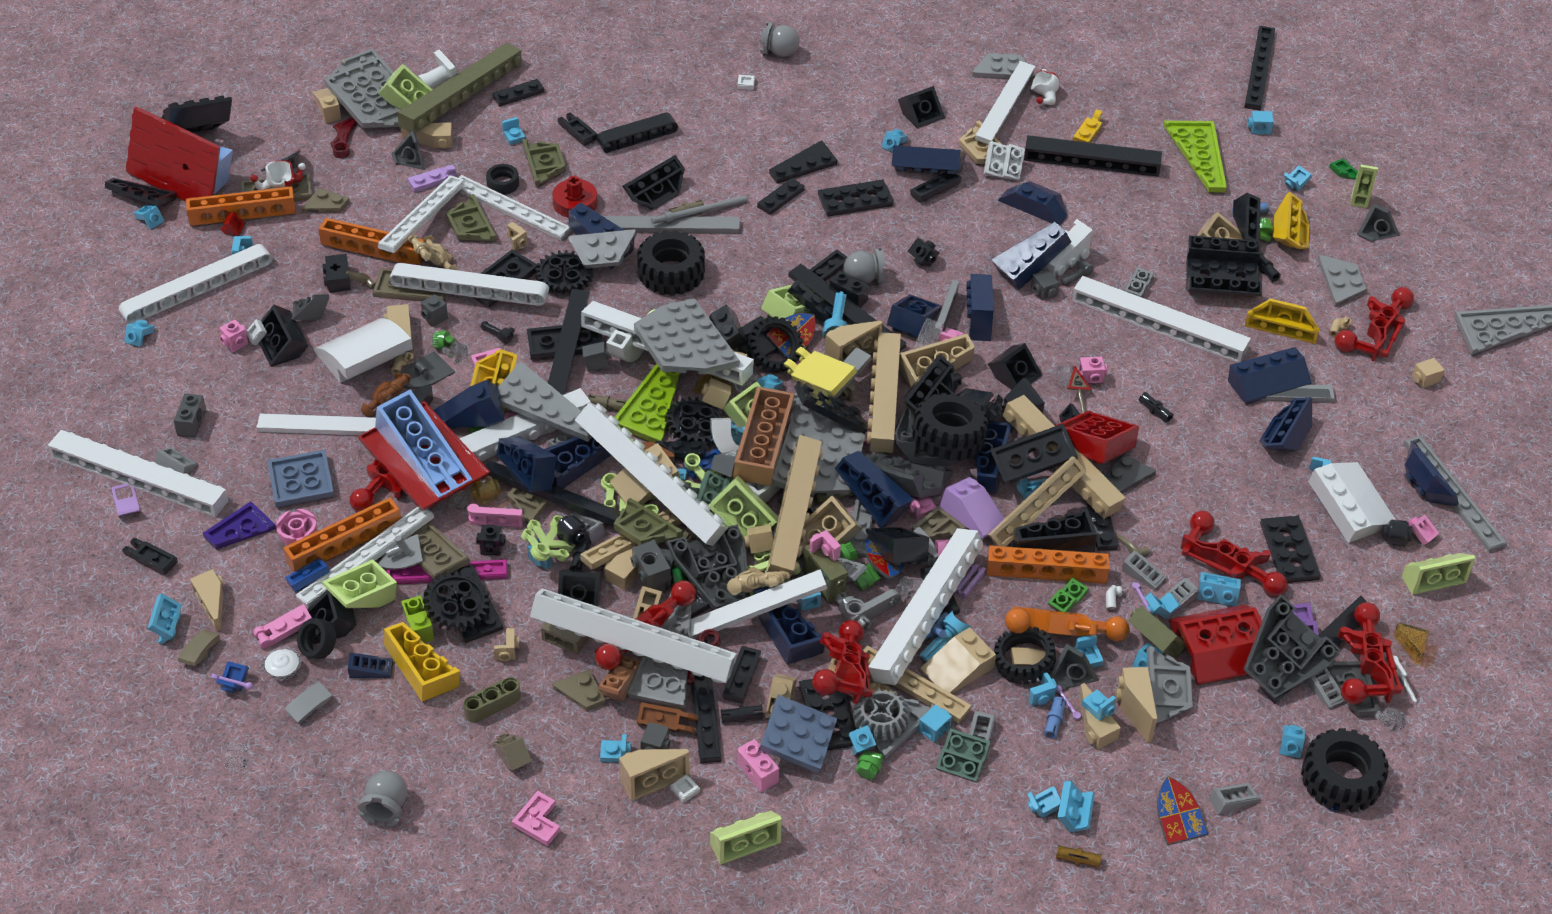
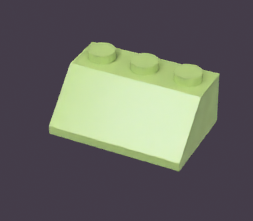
M739 476L731 481L709 504L711 510L725 520L724 524L727 527L738 524L743 538L748 535L747 528L768 524L772 527L779 518Z
M1457 553L1435 559L1430 558L1426 561L1412 562L1405 565L1402 578L1412 595L1467 583L1476 558L1474 555Z
M768 811L758 813L746 820H739L724 828L719 827L710 832V845L720 865L781 843L782 818L780 815Z

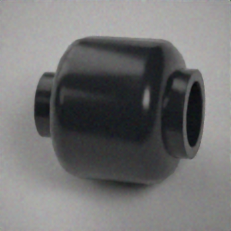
M574 515L564 516L557 524L558 535L570 545L580 543L586 537V525Z
M1392 519L1388 522V526H1384L1383 537L1387 538L1389 545L1406 546L1412 539V526H1409L1408 521Z

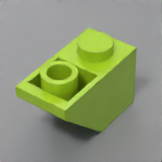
M421 595L401 601L407 626L417 633L424 643L433 641V627L430 618H427V611L423 610L424 604L422 603Z

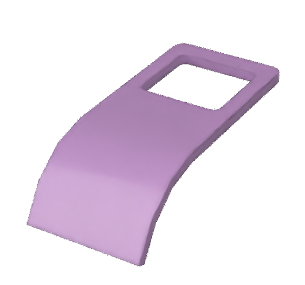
M122 484L112 487L118 517L140 512L135 489L132 486L133 496L117 500L115 490L129 485Z

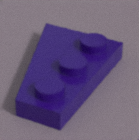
M250 501L203 532V537L215 549H219L275 530L276 525Z

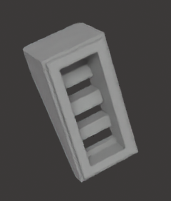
M576 511L571 514L586 525L585 541L589 538L591 544H595L605 535L602 522Z
M1135 550L1123 563V572L1153 590H1156L1166 580V575Z
M844 558L838 559L848 572L847 581H855L867 570L864 564Z
M1187 578L1178 582L1168 591L1173 594L1181 605L1176 612L1198 597L1199 589Z
M1327 668L1305 680L1329 710L1346 702L1341 696L1340 688ZM1333 695H1336V696H1337V697L1334 698V699H1331V700L1329 699V697H1331V696H1333Z
M975 711L969 734L990 741L996 715ZM978 722H980V723H984V724H989V726H988V727H985V726H981V725H977V724H978ZM976 729H978V730H983V731H987V734H983V733H979V732H975V731H976Z
M1249 783L1214 788L1209 797L1218 815L1253 804L1260 799Z

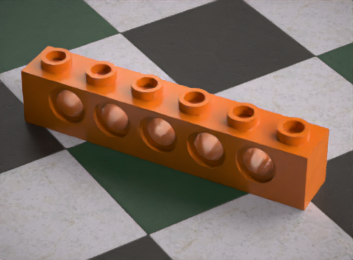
M292 186L186 199V210L190 226L225 222L228 214L233 211L242 220L296 214Z
M325 218L319 227L321 245L405 264L421 265L424 260L421 255L414 251L413 244L408 240L395 253L379 249L378 243L389 233L387 231Z
M389 497L283 547L286 563L292 572H295L318 558H321L324 562L374 539L401 519L400 509L392 498Z
M1003 546L988 547V576L1070 581L1074 578L1079 582L1107 583L1109 554Z

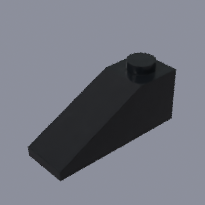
M1245 193L1233 201V217L1243 240L1259 241L1261 198L1249 193Z

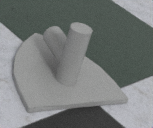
M416 534L405 540L401 535L396 536L394 540L397 545L386 550V554L378 565L385 569L398 570L422 563L423 557L419 535Z

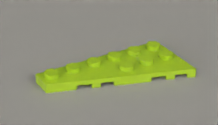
M1164 120V128L1207 191L1226 193L1227 186L1214 121Z
M656 364L615 416L620 422L618 425L621 428L625 427L633 435L654 443L655 441H663L666 430V413L673 403L680 373L662 372L658 364Z

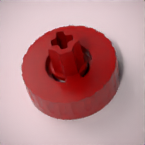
M576 175L570 176L565 181L556 185L552 192L554 210L569 218V211L580 202L594 211L598 205L595 186Z

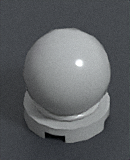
M766 22L767 28H763L761 44H764L763 49L760 50L761 54L768 55L772 51L774 55L779 57L793 55L800 44L797 31L788 25H779L775 28L773 22Z
M881 248L874 249L872 254L861 250L852 252L844 262V273L866 284H870L873 280H876L877 284H884L886 282V274L883 275L882 266H886L883 250L881 251Z
M391 770L379 771L372 775L366 783L364 796L360 799L357 807L360 810L359 816L372 825H375L376 821L387 823L386 827L395 826L399 822L402 813L401 807L407 800L408 792L407 784L401 775Z

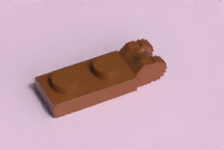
M641 702L636 723L647 726L649 722L669 727V731L694 734L695 728L680 725L681 718L697 721L698 715L683 712L679 709Z

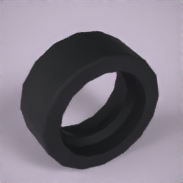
M509 164L492 166L486 173L487 187L503 195L516 191L519 187V173L517 169ZM502 176L512 178L505 182H498L494 180L497 177Z
M308 619L302 624L297 635L299 651L308 658H325L331 654L336 644L334 626L331 622L322 619ZM319 627L321 641L317 649L314 650L312 637Z

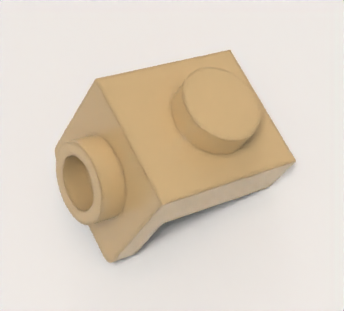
M514 222L507 225L508 237L511 239L512 249L518 251L528 244L527 231Z
M506 628V645L494 646L495 661L506 662L516 660V649H520L519 636H515V628Z

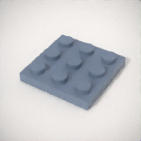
M325 450L267 460L276 508L335 497Z
M778 694L759 749L819 773L837 718Z

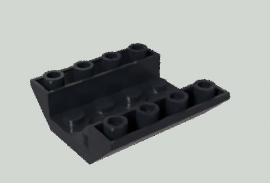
M222 95L215 97L214 100L203 98L199 102L189 100L181 105L178 102L168 104V108L163 110L164 115L160 117L191 133L213 130L230 120L232 98H225Z
M1189 235L1186 258V289L1198 292L1262 296V282L1259 281L1258 262L1261 254L1260 241ZM1237 276H1242L1244 279H1238Z

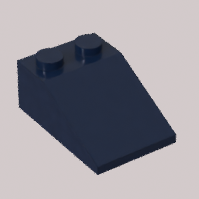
M909 294L892 305L887 326L892 327L894 331L907 332L911 337H921L928 331L942 309V305Z

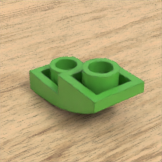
M1072 578L1063 589L1060 588L1048 602V605L1059 612L1068 613L1086 596L1089 588Z

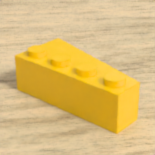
M404 622L384 629L385 648L422 702L459 687L460 670L449 665L445 657H440L435 653L434 648L421 641V637Z

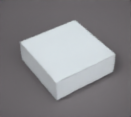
M739 75L737 89L754 90L755 76Z
M257 319L247 330V336L253 345H258L267 333L262 322Z
M687 774L670 785V790L682 803L700 792V788Z

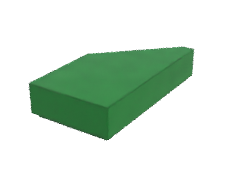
M1342 158L1329 165V168L1339 177L1356 179L1358 171L1345 159Z
M679 566L672 570L675 583L688 581V578Z

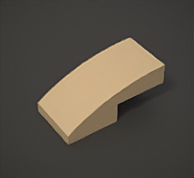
M1011 648L1013 665L1020 667L1034 665L1045 656V651L1039 649Z

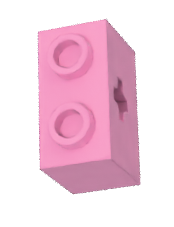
M753 739L737 749V764L760 792H763L779 783V767L766 752L759 749V743Z

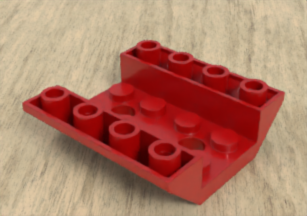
M1240 605L1169 619L1168 622L1172 631L1177 636L1183 637L1192 657L1190 670L1197 685L1248 675L1243 669L1262 623L1256 607ZM1239 627H1244L1245 629H1248V631H1241ZM1205 634L1210 638L1204 639L1200 635Z

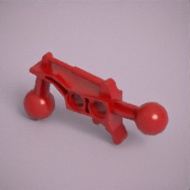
M1407 287L1397 288L1391 295L1392 304L1390 306L1370 296L1367 306L1370 310L1369 319L1372 321L1370 322L1367 335L1374 340L1375 345L1358 340L1356 334L1351 330H1342L1335 336V346L1341 352H1351L1356 349L1372 354L1371 361H1375L1378 355L1387 358L1393 343L1396 341L1406 321L1399 312L1401 309H1407L1412 306L1414 302L1413 292ZM1394 326L1396 328L1390 338V343L1387 349L1385 350L1383 348L1386 341V335Z
M375 458L373 463L367 466V473L372 481L365 489L359 488L352 492L350 505L355 511L359 512L374 505V495L381 487L388 489L397 499L402 497V490Z
M1197 511L1191 516V531L1188 536L1183 535L1180 547L1183 556L1193 557L1229 575L1231 578L1243 579L1248 574L1262 583L1264 592L1269 596L1278 597L1286 592L1288 582L1282 573L1270 572L1268 574L1256 567L1258 564L1269 561L1271 554L1269 550L1250 552L1248 548L1244 547L1241 549L1226 539H1222L1218 543H1204L1199 539L1202 535L1209 534L1213 530L1215 525L1214 518L1207 511Z
M688 581L675 583L671 589V596L660 605L650 606L635 620L661 627L668 621L677 606H689L694 602L696 598L694 585ZM605 642L594 651L596 653L595 661L601 669L613 670L620 664L622 655L629 650H620L617 646Z
M1370 602L1361 603L1354 611V618L1362 626V631H1355L1343 626L1339 630L1338 637L1345 640L1347 644H1350L1353 654H1359L1361 674L1370 675L1379 684L1365 685L1359 679H1348L1341 686V696L1347 703L1353 705L1360 704L1366 697L1384 696L1386 703H1390L1393 694H1401L1403 691L1391 651L1392 642L1383 638L1381 633H1375V625L1380 620L1378 607ZM1383 652L1386 653V657H1387L1389 666H1388L1387 663L1384 661Z
M848 620L839 627V637L828 632L823 633L819 642L830 651L829 656L836 659L835 672L830 669L817 671L813 676L812 685L815 691L823 696L831 695L835 691L853 695L854 703L858 704L861 696L871 698L874 692L871 689L870 671L868 668L870 655L862 651V645L859 644L864 637L862 625L855 620Z

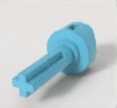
M836 292L832 318L824 322L823 338H826V334L839 326L848 325L842 320L846 301V294H843L844 292Z
M951 611L941 621L942 629L946 631V636L944 638L937 636L919 656L924 662H927L954 636L969 627L971 628V626L958 620L954 616L953 611Z

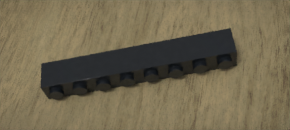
M1027 135L1024 161L1159 177L1162 151Z

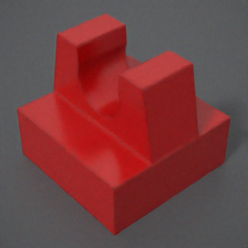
M233 211L228 214L221 231L224 234L239 236L245 223Z

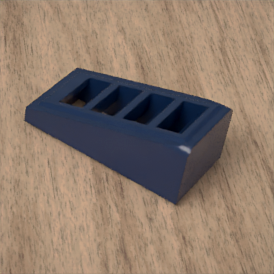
M349 653V678H391L393 659ZM381 665H385V671L381 670Z

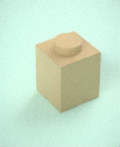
M1435 358L1415 364L1412 377L1416 383L1425 388L1441 382L1445 369Z
M711 378L709 383H705L701 390L703 394L702 401L723 410L731 395V386Z
M770 524L747 528L748 535L744 536L746 548L750 547L751 554L772 549L773 536Z

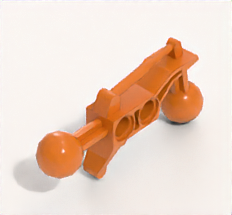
M1013 606V609L1009 610L1005 616L1007 629L1016 634L1027 631L1030 626L1033 629L1035 626L1039 628V631L1043 629L1047 633L1091 636L1102 633L1111 641L1120 642L1126 639L1130 632L1128 621L1120 616H1113L1105 622L1090 620L1085 614Z

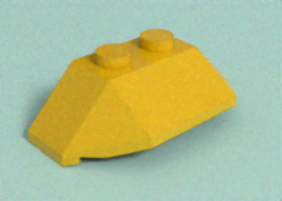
M1289 191L1274 214L1273 238L1286 247L1306 250L1309 248V221L1302 207L1304 206L1303 201Z
M1271 298L1248 311L1244 325L1245 327L1316 344L1320 330L1307 307Z
M499 349L495 353L477 361L470 386L485 380L499 386L515 368L518 355Z

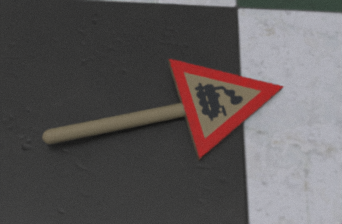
M1074 365L1067 389L1077 390L1081 410L1084 413L1086 411L1081 390L1092 391V389Z

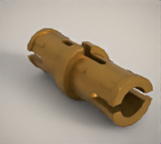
M1058 845L1056 859L1075 862V865L1080 863L1097 868L1100 866L1102 854L1083 851L1080 847L1074 849ZM1071 853V854H1075V855H1080V856L1088 857L1089 859H1083V858H1079V857H1074V856H1070V855H1068V854Z

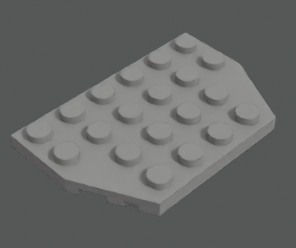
M373 48L345 58L340 67L335 69L333 74L325 80V86L362 128L399 127L398 112L402 109L391 105L378 94L393 74V71Z
M695 298L660 306L634 323V331L662 372L686 373V370L699 371L698 374H709L739 367L740 360Z
M797 399L780 452L772 485L785 489L794 447L799 435L822 441L820 449L823 450L821 460L817 462V465H820L817 477L814 476V481L817 482L815 490L811 492L810 496H814L816 493L849 495L851 489L835 470V467L843 457L858 450L861 452L865 435L857 433L803 406L801 401Z

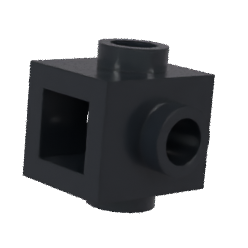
M917 237L908 250L915 257L914 261L920 266L923 264L931 266L940 253L935 249L936 245L930 240L925 241Z
M482 525L481 532L477 533L476 544L480 545L481 555H501L502 546H505L506 535L502 532V526Z

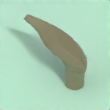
M346 271V274L354 281L364 283L371 289L375 287L376 283L368 275Z
M1117 535L1130 553L1135 550L1142 556L1150 554L1148 547L1139 549V547L1125 537Z

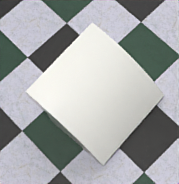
M379 318L313 350L336 379L342 383L413 348L411 338L402 328L389 319Z

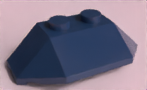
M1031 181L1007 189L998 199V201L1051 224L1056 222L1060 226L1067 218L1061 194Z
M1294 398L1290 405L1284 407L1273 417L1259 440L1260 443L1271 450H1299L1312 428V398Z
M1411 442L1405 462L1406 473L1404 475L1410 484L1413 483L1416 486L1417 494L1420 497L1424 496L1428 502L1452 506L1458 505L1456 492L1416 442Z

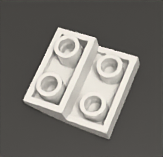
M991 141L988 145L983 175L1019 181L1025 148L1012 144L1006 146Z

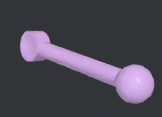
M1134 582L1132 589L1137 591L1146 609L1152 613L1147 607L1149 604L1140 590V584Z
M216 674L211 676V678L216 680L220 679L243 686L247 690L253 688L251 682L244 683Z
M1057 685L1056 693H1059L1063 700L1067 701L1066 705L1072 712L1073 719L1079 720L1081 713L1075 711L1062 692V687Z

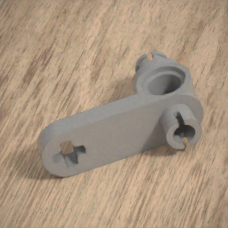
M891 589L864 603L859 599H855L854 596H847L845 592L837 595L835 601L839 604L838 610L843 614L844 620L859 622L865 631V628L869 629L872 622L870 620L898 605L901 595L896 589Z

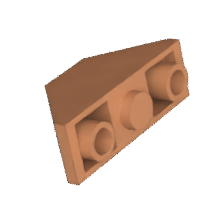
M622 655L618 667L610 670L599 685V691L602 695L624 702L628 696L627 692L639 667L640 660Z

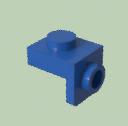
M227 661L222 677L245 682L249 667ZM216 680V683L222 686L221 690L233 693L234 690L241 691L243 686L232 682Z

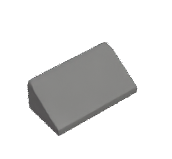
M172 447L157 450L154 461L160 466L171 468L183 474H189L198 466L195 461Z

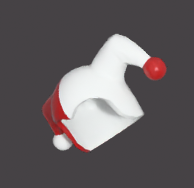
M1042 69L1035 75L1031 84V90L1045 97V99L1038 97L1036 99L1038 104L1043 103L1049 106L1055 104V93L1060 85L1059 77L1056 73L1047 72L1046 69Z
M274 161L266 165V180L263 183L258 181L256 175H252L250 180L254 182L257 190L290 187L292 184L303 180V170L306 166L304 163H300L297 173H294L292 164L289 161Z

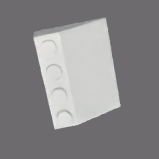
M1358 462L1330 463L1314 469L1308 482L1348 543L1383 531L1384 526H1388L1390 520H1396Z

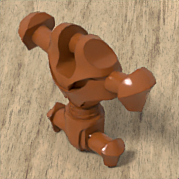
M396 373V380L381 383L371 395L373 401L368 405L362 404V414L369 417L373 416V410L377 406L395 398L403 390V387L407 386V382H410L411 376L406 373Z

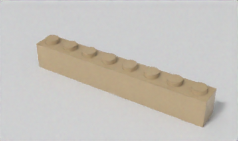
M879 332L878 340L874 339V350L877 352H873V363H876V365H872V376H875V378L871 379V389H874V391L870 392V403H873V405H869V416H872V418L868 419V429L871 432H867V443H870V451L893 453L901 334Z
M1025 395L1008 402L1002 415L1023 437L1055 427ZM1054 444L1047 447L1049 451H1055L1058 448ZM1074 447L1078 455L1077 460L1086 473L1072 487L1103 519L1120 511L1126 499L1124 495ZM1062 465L1057 466L1054 469L1057 471Z
M799 435L794 447L766 571L779 572L783 570L789 572L790 577L785 579L788 581L792 574H796L799 566L796 559L801 555L802 546H800V541L804 540L806 533L803 526L807 524L810 513H807V508L810 509L813 497H810V494L815 490L817 481H814V476L817 477L820 465H817V462L821 460L823 450L820 449L822 441Z

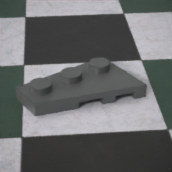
M1123 453L1104 476L1123 494L1130 487L1139 485L1148 477L1155 476L1156 470Z
M1360 661L1332 662L1326 667L1340 690L1342 684L1352 678L1363 681L1365 685H1373L1370 675L1361 674ZM1376 696L1366 697L1360 704L1353 705L1349 703L1357 717L1379 715L1380 710Z

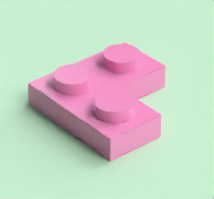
M537 791L512 820V826L548 847L561 831L559 825L546 818L556 806L555 800Z

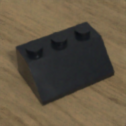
M274 304L261 320L267 333L259 342L264 355L272 367L299 358L309 346L296 320H291L292 312Z

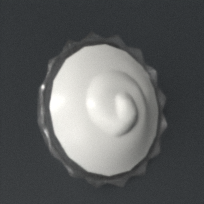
M282 646L279 649L274 648L273 651L267 652V655L263 658V663L261 664L263 667L262 671L275 680H288L294 677L301 668V654H298L297 650H293L291 647L285 648Z

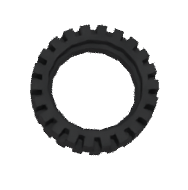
M778 316L773 318L767 317L756 324L748 336V354H751V358L756 361L755 365L757 367L761 366V369L764 371L766 369L770 373L785 371L789 369L784 366L788 359L796 363L800 357L795 351L799 347L803 348V345H801L803 338H800V331H796L797 327L795 325L792 326L791 321H785L786 318L782 317L779 319ZM769 328H777L784 332L791 343L789 357L779 362L767 358L761 352L758 345L761 332Z
M1030 626L1027 631L1019 634L1005 631L1003 637L1000 636L998 642L995 643L994 653L996 654L995 664L997 670L1003 678L1007 677V680L1010 682L1014 679L1016 684H1020L1021 680L1024 684H1028V680H1031L1032 684L1036 683L1037 678L1040 681L1042 680L1044 673L1050 674V670L1052 671L1054 664H1056L1053 639L1051 640L1049 634L1046 635V631L1043 629L1039 632L1038 627L1034 626L1033 630H1031ZM1023 643L1038 645L1045 651L1044 658L1038 663L1023 667L1009 663L1005 659V654L1013 646Z

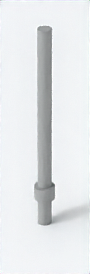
M737 197L673 213L671 211L665 212L663 215L651 217V223L673 222L674 219L746 203L747 197Z

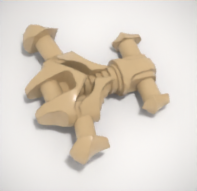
M416 235L408 237V241L413 244L414 251L421 255L425 261L430 260L439 267L458 271L456 264H450L454 257L448 254L447 248L441 244L433 243L434 237L432 235L421 237L424 242L419 241Z
M751 567L749 570L729 580L727 590L730 594L737 595L740 592H754V589L764 585L771 588L783 584L784 580L790 577V574L783 570L763 573L762 570Z

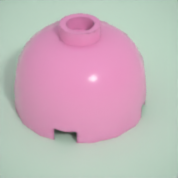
M296 509L297 512L290 513V511H287L279 517L276 526L277 534L282 543L289 545L317 532V522L311 512L304 509Z

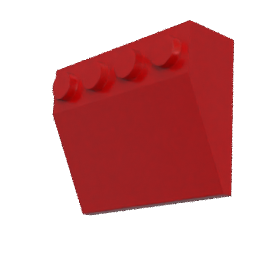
M1086 411L1055 425L1058 426L1064 423L1073 446L1086 458L1092 459L1097 464H1104L1135 448L1139 431L1138 425L1092 411Z

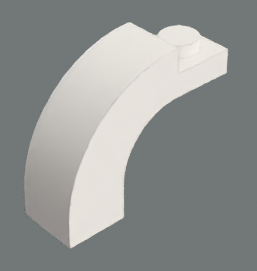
M615 330L606 342L611 356L627 362L636 361L645 351L633 345L631 335Z
M710 418L712 438L719 451L726 453L739 449V445L732 439L731 419Z

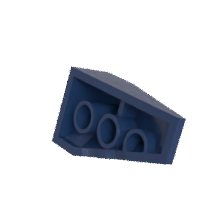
M488 380L468 387L433 410L450 429H456L457 427H490L505 421L498 386Z

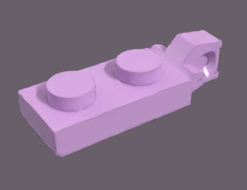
M449 165L409 177L408 183L414 193L440 185L449 176H457L456 168L454 165Z

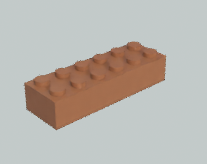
M757 386L734 462L733 479L739 476L746 482L772 486L776 466L793 411L795 393Z

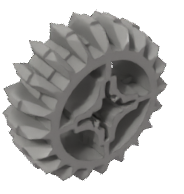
M879 687L876 692H873L871 698L862 696L858 704L854 705L853 719L856 728L869 726L875 741L878 737L882 738L883 741H885L886 737L893 740L894 735L900 737L901 732L905 731L910 722V710L907 701H904L903 695L897 696L896 691L890 693L888 688L885 691H881ZM868 710L871 712L869 716L865 714ZM894 712L898 715L896 718L892 717Z

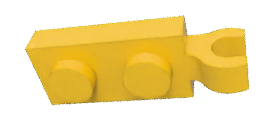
M1096 109L1092 119L1087 117L1073 136V141L1091 143L1102 128V122H1100L1102 118L1100 116L1103 111Z

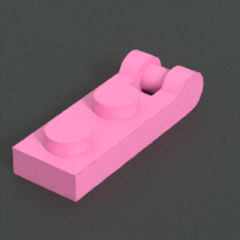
M470 504L467 507L470 524L523 528L522 509L479 507L477 504Z
M302 604L267 625L256 627L253 630V634L256 639H259L260 647L265 649L299 631L302 624L308 619H312L305 605Z

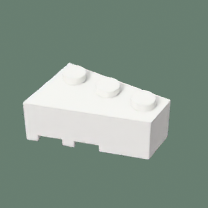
M1076 219L1073 222L1074 227L1069 232L1066 231L1071 243L1041 271L1048 269L1054 277L1061 276L1067 269L1073 268L1077 261L1086 259L1090 254L1093 230Z

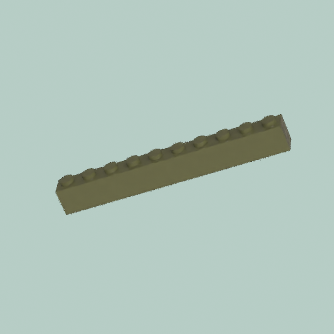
M505 43L398 112V126L409 132L413 130L416 133L519 66L522 62V50Z

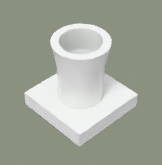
M440 50L434 52L439 67L417 76L432 90L458 74L456 67Z

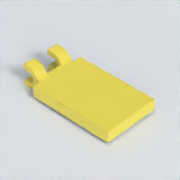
M802 347L795 351L797 355L801 356L798 365L790 359L784 363V366L789 368L787 373L792 376L794 381H800L804 384L807 382L816 390H823L832 397L857 373L856 368L852 365L817 351L810 354Z

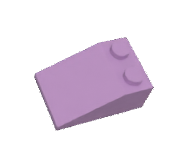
M968 477L945 488L939 507L968 529L977 530L982 539L988 537L987 534L1004 520V517L986 489L975 479Z

